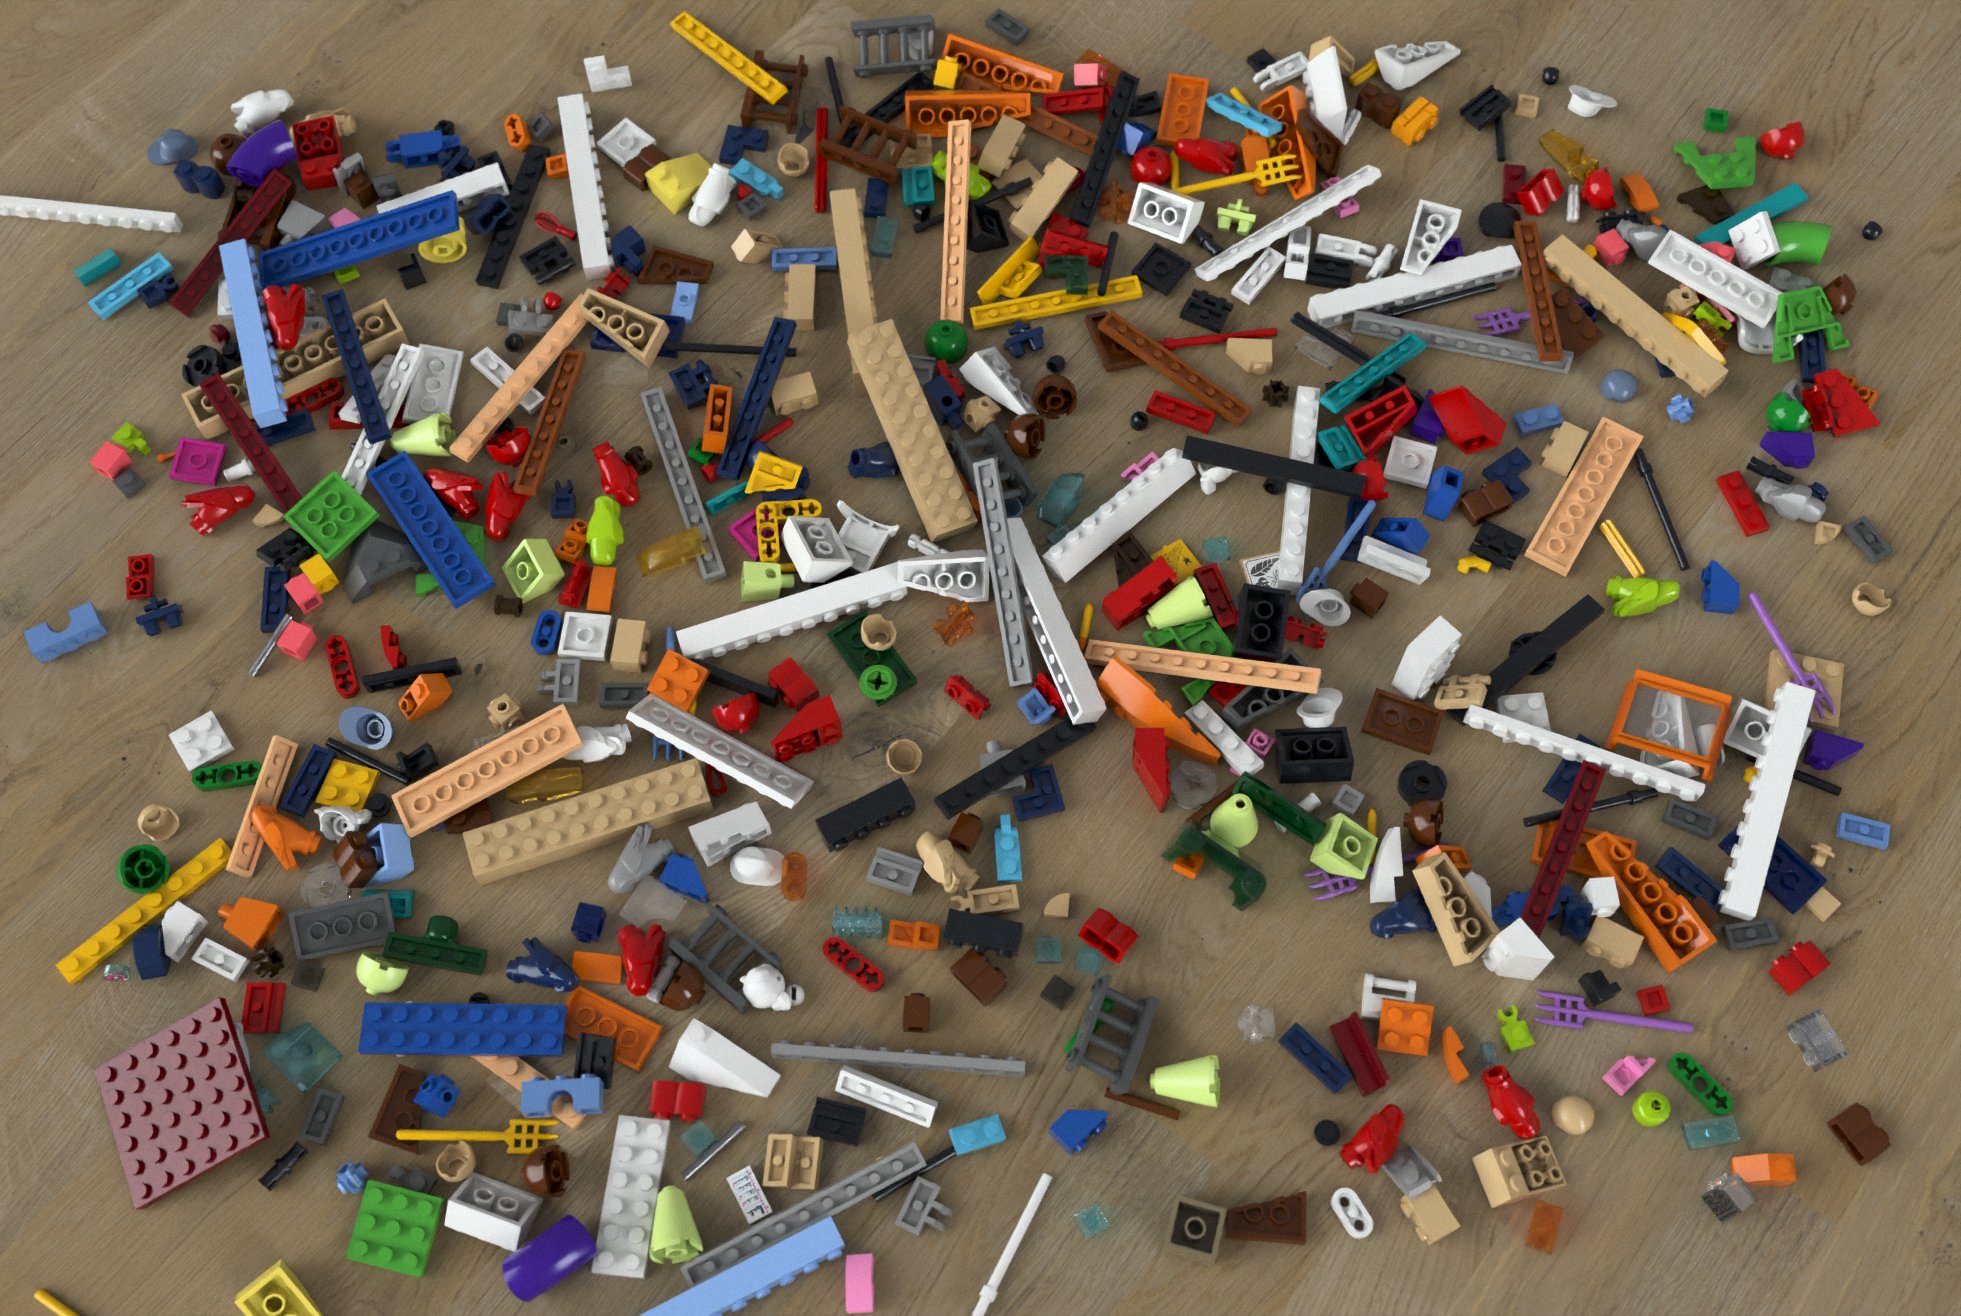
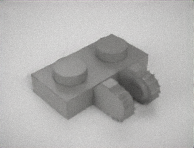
M522 297L520 311L509 310L508 333L544 337L553 327V315L540 313L541 299H535L533 304L534 313L527 312V297Z
M557 659L556 671L539 672V680L543 682L555 681V684L537 686V693L542 695L554 694L553 703L555 706L561 704L565 706L578 705L581 660Z
M917 1176L894 1223L895 1226L916 1236H919L925 1223L944 1232L946 1225L928 1216L932 1208L944 1216H951L953 1210L936 1202L941 1187Z

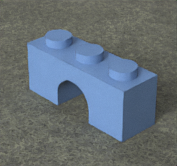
M91 601L68 611L71 623L65 631L56 633L47 622L24 631L32 654L41 663L52 661L68 651H74L79 646L90 641H96L101 636L108 634L99 610Z
M583 1074L581 1078L571 1079L570 1076L561 1075L556 1076L555 1080L532 1077L529 1081L522 1082L521 1113L526 1118L552 1117L554 1101L564 1095L573 1098V1110L577 1115L603 1113L604 1083L595 1074Z

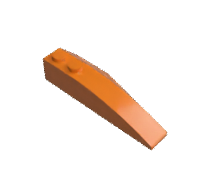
M956 33L948 34L941 59H945V56L957 58V62L963 63L960 77L965 72L1004 90L1057 93L1064 77L1062 72Z
M1289 85L1258 104V110L1283 123L1282 130L1272 135L1277 145L1271 148V154L1273 157L1285 154L1296 155V158L1281 162L1282 166L1299 165L1297 169L1284 171L1285 176H1302L1301 179L1286 182L1295 201L1298 202L1315 192L1316 159L1295 128L1299 110L1305 107L1308 109L1306 95L1294 86Z
M985 90L905 91L906 130L914 134L931 133V137H948L949 121L969 119L972 131L976 128L998 123L1003 114L1013 119L1030 115V93Z
M1115 655L1096 681L1101 697L1105 703L1113 708V712L1119 718H1125L1136 728H1165V736H1169V748L1191 758L1217 766L1222 754L1199 732L1194 734L1190 723L1184 717L1178 718L1171 709L1173 706L1167 700L1162 702L1154 694L1156 689Z
M1604 831L1586 843L1602 876L1614 877L1621 908L1637 932L1644 937L1643 940L1668 973L1676 970L1717 942V939L1689 902L1681 894L1677 895L1668 887L1669 884L1662 878H1657L1649 871V867L1645 863L1635 859L1631 855V851L1609 832Z

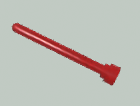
M787 418L755 438L753 444L757 440L763 444L791 427L794 423L793 419ZM720 461L716 464L707 463L700 468L701 473L709 483L718 478L716 471Z

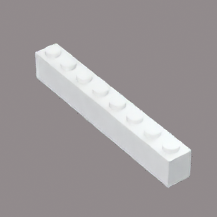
M1176 448L1166 451L1160 459L1151 464L1142 474L1135 477L1125 488L1118 491L1107 503L1101 505L1090 517L1084 519L1078 527L1069 532L1060 542L1052 546L1042 556L1052 577L1064 583L1069 581L1192 478L1196 472L1191 461L1182 458L1183 451Z

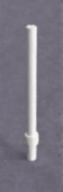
M1042 1174L987 1286L984 1285L979 1294L981 1298L972 1316H984L990 1302H994L998 1294L996 1290L1052 1180V1177L1048 1174Z

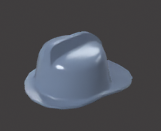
M169 129L163 132L161 137L151 144L147 156L153 164L165 165L191 158L197 152L198 144L192 136L187 135L182 130Z
M361 706L349 707L342 712L339 718V729L345 739L370 749L378 750L384 748L389 744L395 732L392 722L386 715Z

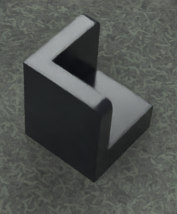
M414 253L410 254L413 264L397 269L406 290L427 283Z
M1601 970L1591 974L1587 972L1578 980L1593 1007L1615 997L1621 991L1617 981L1609 984Z

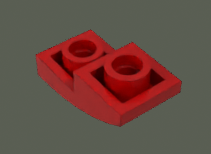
M945 360L936 361L937 375L942 374L962 404V398H965L964 385H959L958 377H952L951 367H946Z
M147 554L128 557L129 577H126L127 600L151 597L154 587V556Z
M390 625L381 626L382 646L389 664L393 670L407 667L406 655L399 648L398 634L393 631Z

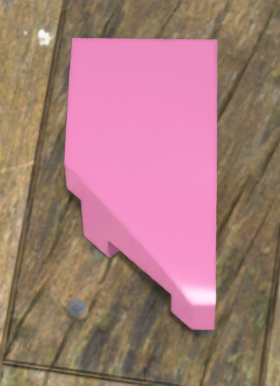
M1152 451L1137 465L1133 463L1120 476L1124 480L1132 481L1160 458Z
M1628 1055L1626 1058L1620 1059L1602 1079L1622 1096L1656 1060L1654 1058L1637 1059L1634 1056Z

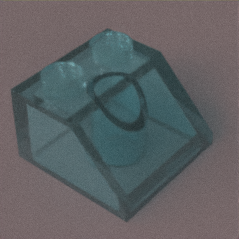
M1061 473L1057 480L1053 479L1048 487L1046 496H1042L1037 502V518L1061 531L1083 498L1085 475L1083 473Z
M308 1022L281 1034L262 1053L304 1093L343 1056Z

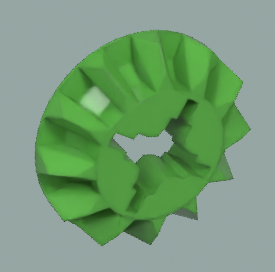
M884 665L870 666L860 676V690L866 698L869 697L875 702L880 699L886 700L887 697L893 695L897 687L896 675L890 668ZM880 676L884 685H880V688L876 690L875 684H872V682L875 683Z

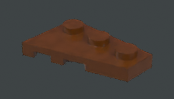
M1306 107L1300 109L1295 128L1328 179L1335 178L1344 144Z
M487 798L448 818L447 833L463 834V832L493 823Z

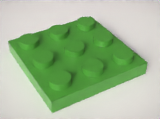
M333 470L283 517L330 563L378 519L380 515Z
M368 1179L346 1259L416 1277H423L445 1198Z

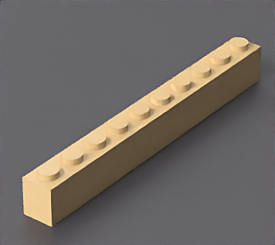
M1563 234L1544 249L1543 257L1547 269L1552 270L1564 283L1570 285L1578 295L1583 296L1595 309L1605 314L1612 323L1617 324L1629 337H1632L1641 344L1643 349L1658 358L1661 364L1670 368L1678 378L1688 383L1695 392L1700 393L1705 398L1723 383L1729 370Z

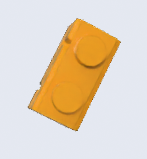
M1422 96L1419 97L1393 121L1391 133L1408 146L1415 140L1419 142L1425 135L1428 128L1433 129L1439 120L1437 118L1439 113L1438 107L1429 103Z

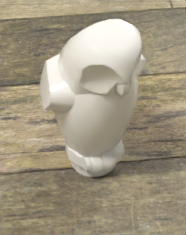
M283 89L267 92L257 91L246 95L240 101L231 104V111L239 115L234 126L245 137L255 133V130L270 124L279 117L281 112L294 104V99Z
M716 163L713 164L712 168H709L708 176L692 197L694 204L688 216L690 222L703 227L710 223L716 214H721L729 201L730 192L736 186V180L729 175L730 169Z
M616 724L613 727H578L577 731L584 746L562 758L592 763L603 761L609 758L610 755H622L625 752L626 743L632 742L627 724Z

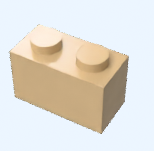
M810 371L776 380L770 396L776 416L788 415L793 411L810 409L815 405H819Z
M1564 421L1561 428H1555L1550 438L1554 441L1552 446L1547 444L1541 455L1545 458L1542 466L1567 477L1589 432Z
M618 619L610 658L613 670L642 672V667L647 664L648 652L645 651L646 644L651 642V630H648L646 621Z
M1597 915L1591 921L1590 932L1583 939L1580 947L1586 949V952L1592 956L1608 960L1614 967L1627 969L1634 962L1644 937L1605 917H1598Z
M1434 1183L1431 1184V1188L1412 1199H1409L1406 1195L1400 1199L1404 1214L1408 1218L1413 1219L1417 1226L1415 1228L1417 1235L1423 1242L1426 1241L1429 1246L1460 1227Z

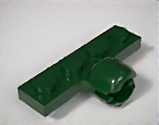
M435 915L429 919L426 933L422 937L389 931L382 956L387 959L482 976L488 950L456 944L455 939L459 928L457 921L447 916Z

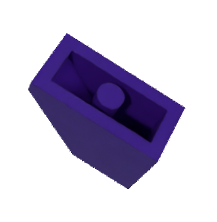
M1428 389L1409 435L1435 444L1437 437H1443L1445 429L1429 400V396L1435 393L1433 390Z
M1767 431L1759 442L1761 448L1785 467L1807 468L1815 457L1812 433Z
M1815 730L1807 739L1803 764L1810 765L1816 770H1829L1854 757L1863 748L1864 743Z

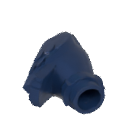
M882 442L870 448L854 449L850 455L849 466H847L849 474L855 479L859 477L884 478L896 476L901 471L889 442Z
M1419 885L1373 917L1370 921V931L1373 935L1383 939H1390L1394 934H1410L1425 929L1428 932H1435L1437 930L1428 906L1422 904L1425 899Z
M536 937L531 940L526 938L522 942L530 955L526 957L517 956L515 960H510L506 967L507 978L513 980L514 983L519 984L526 981L537 986L554 988L559 993L574 991L580 981L576 971Z

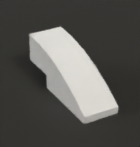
M1302 226L1289 232L1284 278L1305 280L1310 250L1311 227Z
M1400 827L1388 829L1375 856L1370 882V903H1390L1396 901L1394 878L1403 876Z

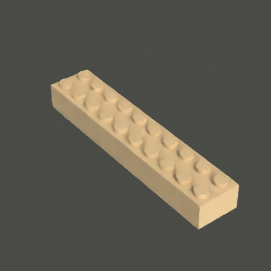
M855 188L829 191L848 338L850 332L878 323L866 246V234L864 232L861 198L856 197ZM850 351L856 397L869 395Z
M385 298L352 313L368 364L384 357L385 354L399 350L401 344L409 345L400 323ZM330 324L299 338L292 350L285 351L279 348L275 350L277 359L274 361L278 364L281 372L278 380L282 382L285 393L282 394L284 399L292 397L327 379H338L346 375ZM242 365L221 375V377L249 419L252 420L254 417ZM200 386L181 394L193 420L206 441L229 431Z
M889 319L850 332L847 344L930 541L935 543L972 530L978 520L893 320Z
M694 758L463 832V837L473 875L479 885L482 886L630 838L639 825L644 827L645 824L652 826V830L713 811L714 809L698 759Z

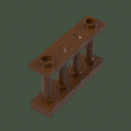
M756 50L753 62L764 71L795 73L796 76L794 82L778 80L787 89L792 90L791 98L781 97L773 105L789 106L787 114L757 111L756 105L771 103L747 86L740 115L742 127L751 128L752 122L756 120L786 123L787 134H792L793 126L797 125L798 115L796 111L803 79L808 75V64H805L804 55H800L798 65L768 62V60H765L764 51Z
M841 105L839 111L842 123L832 140L821 139L819 142L820 156L896 186L899 181L896 165L907 147L916 150V134L857 112L854 108H847ZM850 125L861 128L851 147L847 148L840 145ZM869 132L879 135L880 137L870 155L858 152ZM888 139L899 143L889 162L885 163L877 160Z
M291 175L284 176L292 181V185L271 210L269 217L264 219L259 226L265 228L263 235L260 237L251 236L247 244L260 245L263 251L278 247L281 234L277 225L290 202L294 199L297 190ZM236 179L235 186H240L242 189L254 187ZM231 200L223 227L218 232V239L246 204L234 205Z

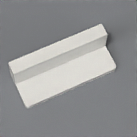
M1365 536L1362 540L1357 558L1358 561L1418 585H1421L1429 577L1431 569L1426 567V559L1369 536Z

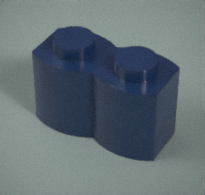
M181 160L173 171L181 187L189 193H201L206 198L219 199L226 188L219 173L209 166H198L192 161Z
M501 193L489 194L480 201L476 210L467 215L464 220L465 226L474 235L487 234L495 227L497 219L504 217L508 213L511 204Z

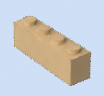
M1058 157L1053 163L1050 161L1043 171L1045 173L1043 178H1037L1032 186L1033 192L1031 195H1025L1020 203L1021 209L1018 212L1014 211L1008 220L1010 222L1009 231L1024 241L1029 237L1036 236L1076 179L1078 170Z

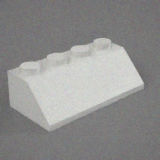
M1331 46L1308 62L1307 70L1303 72V84H1307L1306 100L1310 101L1308 105L1309 111L1338 138L1339 136L1342 137L1347 105L1336 48Z

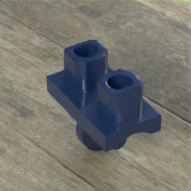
M463 146L456 155L452 150L448 154L443 151L438 154V158L441 161L438 167L443 169L441 172L443 177L440 179V182L463 175L458 171L460 167L467 172L473 170L476 161L468 155V148Z
M1020 320L1014 321L1015 328L1008 331L1010 336L1017 335L1006 339V343L1003 344L1005 351L1009 349L1014 359L1019 358L1026 353L1022 345L1029 342L1032 351H1037L1044 347L1042 338L1044 330L1040 326L1025 332L1031 329L1029 322L1022 325Z
M154 595L149 597L151 604L143 606L147 614L135 618L137 624L142 626L146 634L151 637L162 632L158 623L161 620L166 619L170 629L182 626L181 613L184 611L181 605L178 606L177 603L169 605L166 598L158 601Z
M1569 895L1566 899V908L1561 915L1560 936H1565L1569 933L1575 939H1584L1590 932L1589 921L1593 911L1592 903H1584L1582 895Z

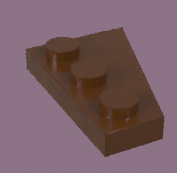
M653 245L637 280L638 284H677V282L707 284L714 264L712 261Z
M1561 288L1551 297L1561 346L1566 351L1574 352L1572 360L1574 361L1604 339L1605 335L1568 292Z
M1106 311L1085 316L1084 321L1107 373L1147 364L1098 329L1099 323L1108 314Z
M399 1064L370 1131L369 1139L418 1155L419 1140H398L396 1133L400 1129L420 1130L422 1107L413 1102V1100L420 1091L421 1084L424 1082V1072Z
M1306 1191L1285 1198L1284 1196L1274 1198V1200L1264 1203L1257 1202L1228 1209L1226 1238L1305 1245Z

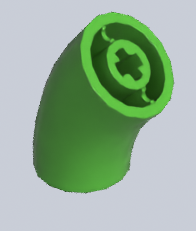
M1804 221L1772 223L1780 252L1761 263L1766 266L1783 263H1805L1817 266L1820 264L1831 234V225Z

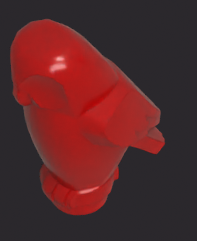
M1179 138L1175 142L1174 152L1177 157L1190 163L1197 170L1210 174L1230 176L1235 170V164L1232 161L1237 159L1238 146L1236 143H1231L1230 140L1222 142L1209 138Z
M292 284L287 294L283 288H280L278 285H272L263 290L264 296L262 298L263 302L267 305L269 321L275 332L273 340L279 349L285 351L292 350L296 346L300 331L304 326L305 290L299 284Z
M608 441L593 448L592 450L595 454L593 456L601 472L600 482L604 492L608 495L613 494L617 502L624 508L640 501L641 495L636 484L638 474L634 467L624 462L615 451L613 445L611 446Z
M438 467L429 468L424 472L423 478L430 488L436 492L441 500L456 509L458 516L469 520L479 513L478 500L473 496L472 492L483 490V484H478L477 478L461 471H451Z
M497 472L493 476L485 506V533L490 540L495 542L503 541L510 534L509 528L519 517L525 502L532 497V495L515 493L513 487L516 480H513L509 486V475L506 472Z
M236 484L185 495L186 501H181V505L185 508L199 507L197 512L190 517L193 520L189 525L200 535L204 536L206 533L211 534L214 526L232 517L240 508H247L253 502L255 493L246 484Z
M633 924L626 925L618 931L617 942L622 947L623 964L628 976L625 984L630 993L635 996H645L648 994L653 986L655 976L658 974L666 931L662 930L661 925L652 924L646 937H644L642 929L637 928Z
M1497 1065L1484 1070L1480 1079L1488 1090L1491 1109L1500 1124H1508L1513 1133L1522 1140H1529L1538 1135L1541 1128L1540 1122L1532 1110L1536 1103L1534 1097L1528 1090L1519 1086L1513 1080L1509 1071L1504 1066Z
M1388 1104L1378 1115L1374 1114L1358 1130L1350 1143L1342 1145L1343 1150L1339 1152V1155L1351 1170L1356 1166L1360 1168L1365 1163L1369 1173L1377 1174L1379 1167L1391 1159L1399 1145L1398 1137L1404 1126L1405 1118L1401 1109L1395 1104Z

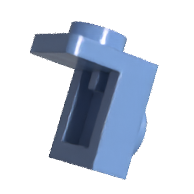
M1036 687L1030 689L1015 702L1031 724H1045L1053 717L1051 714L1056 710L1054 706L1047 704Z

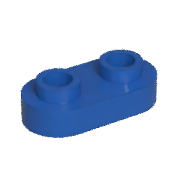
M546 610L538 617L531 645L539 655H549L556 648L562 628V619L556 611ZM554 622L553 626H547L548 623ZM543 643H548L546 647H541Z

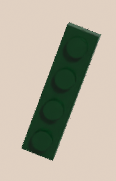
M1247 771L1242 773L1231 792L1234 795L1244 794L1248 796L1254 808L1312 846L1316 844L1327 826V823Z

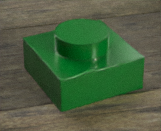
M1707 108L1704 117V130L1725 133L1728 111Z
M699 437L690 447L687 455L706 465L717 453L701 451L703 438Z

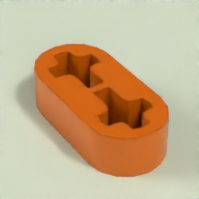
M511 114L504 123L508 141L514 149L522 152L530 144L525 120L519 115Z

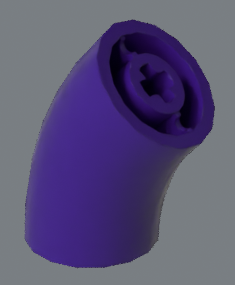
M280 119L270 123L248 137L230 158L226 165L228 172L248 185L260 187L273 169L278 170L284 164L297 159V154L283 121Z
M566 1215L532 1241L504 1259L502 1263L504 1279L509 1289L517 1298L530 1302L592 1259L597 1254V1248L586 1228L572 1215Z

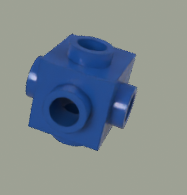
M443 1074L440 1077L429 1075L421 1084L420 1091L413 1102L429 1113L445 1118L448 1111L455 1105L461 1091L453 1086L455 1082L451 1078Z

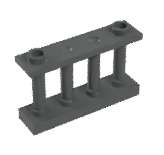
M932 14L851 22V30L854 36L860 39L861 65L853 66V71L857 77L867 79L872 75L917 71L930 73L932 70L937 69L935 59L929 58L928 32L936 30ZM918 31L921 41V60L909 61L908 34ZM898 33L900 35L901 62L889 63L888 36ZM872 35L880 36V64H869L868 38Z
M995 423L988 424L981 437L962 440L956 430L952 431L945 445L977 499L978 493L973 463L995 458L1000 470V480H1006L1011 488L1010 490L1002 491L1004 500L1017 497L1022 507L1031 505L1039 491ZM984 446L989 455L973 458L968 449Z
M708 902L705 906L710 916L686 941L680 943L674 938L668 944L670 952L681 962L686 960L700 969L705 983L743 1015L750 1008L743 994V985L740 989L736 988L734 990L728 985L729 979L754 952L765 961L763 964L772 965L780 973L783 972L782 960L773 951L768 953L728 919L726 917L728 913L717 904L714 907ZM719 921L728 931L704 957L700 956L698 959L692 954L694 951L692 948ZM737 937L746 947L722 973L718 972L715 974L710 969L712 967L711 963Z
M1106 974L1096 978L1091 986L1090 991L1092 995L1074 1046L1067 1053L1066 1061L1068 1063L1065 1070L1071 1072L1083 1066L1110 1079L1112 1084L1109 1092L1121 1095L1129 1091L1159 999L1149 996L1136 1001L1108 987L1112 975ZM1105 996L1133 1010L1135 1014L1133 1023L1129 1024L1101 1010ZM1098 1019L1126 1033L1127 1040L1125 1046L1121 1047L1093 1033L1096 1020ZM1090 1042L1118 1056L1119 1063L1117 1069L1113 1070L1085 1056L1088 1043Z

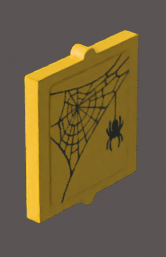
M1181 538L1168 546L1164 545L1163 549L1150 556L1153 561L1160 556L1164 558L1177 575L1176 586L1188 576H1194V569L1202 567Z

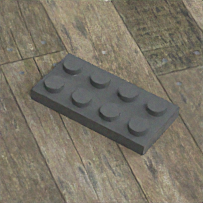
M389 891L288 913L298 961L386 943L389 931L398 933Z

